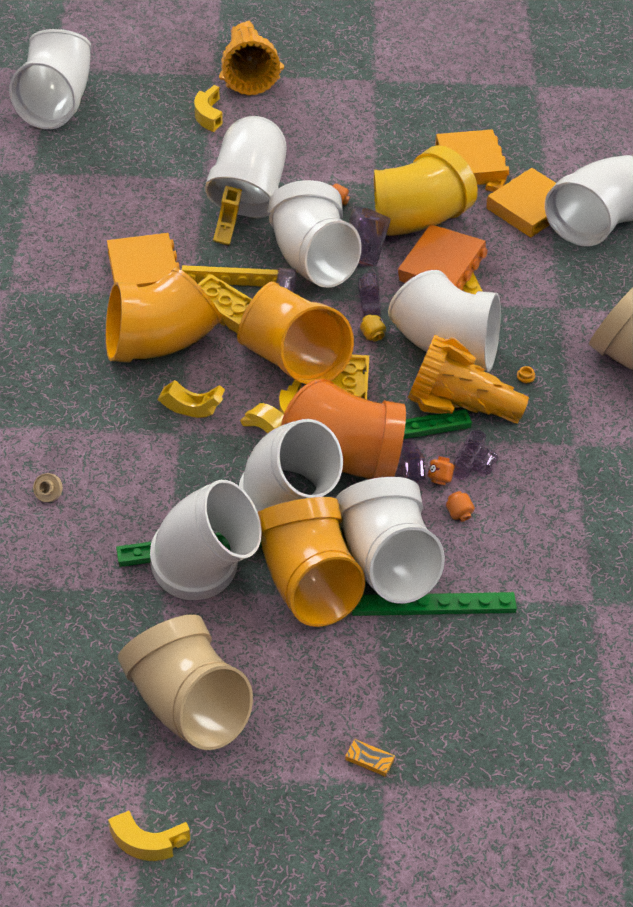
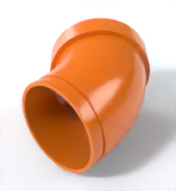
M325 378L307 383L295 394L285 410L281 426L302 419L319 421L334 433L340 444L343 456L342 472L367 478L368 480L395 476L405 431V404L386 400L382 404L369 401L345 391Z

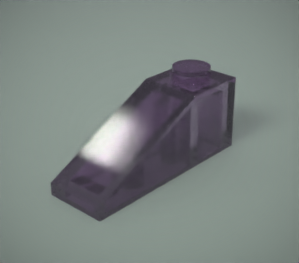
M414 439L403 440L399 462L404 478L416 483L420 480H425V457Z

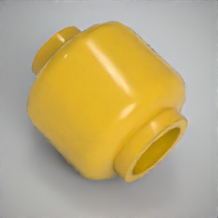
M367 315L362 319L360 330L367 340L376 342L385 336L386 326L378 315Z

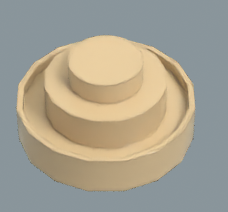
M51 473L41 474L36 478L33 485L35 496L43 502L57 500L63 489L60 478Z

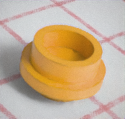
M529 366L521 367L517 372L518 380L523 383L534 381V370Z

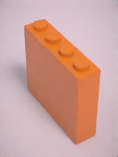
M430 224L398 268L399 281L406 283L420 273L439 270L457 288L463 290L465 283L471 279L472 273L478 269L481 260L487 255L486 241Z

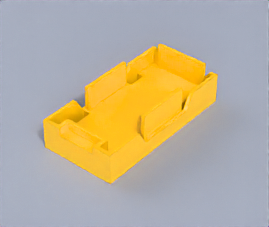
M210 274L198 285L206 292L222 317L220 324L223 326L226 324L229 329L237 333L242 316L252 299Z
M352 355L346 368L331 382L345 391L367 400L369 356Z

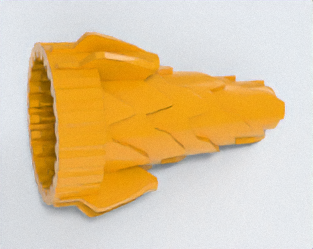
M246 21L238 24L236 27H232L231 42L226 46L222 54V71L219 78L226 82V87L238 91L240 94L257 95L258 93H263L270 89L277 82V79H280L279 74L284 69V65L279 60L277 50L269 40L258 35V31L254 29L252 22Z
M434 335L408 395V399L418 403L420 410L423 412L452 414L454 407L458 409L462 407L476 413L480 411L488 415L494 414L517 424L524 414L529 397L514 391V387L501 382L496 376L485 372L484 368L474 364L476 358L458 340L452 337L444 339L437 335Z

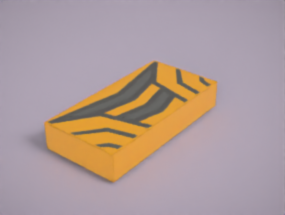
M354 739L345 756V760L385 777L395 758V755Z

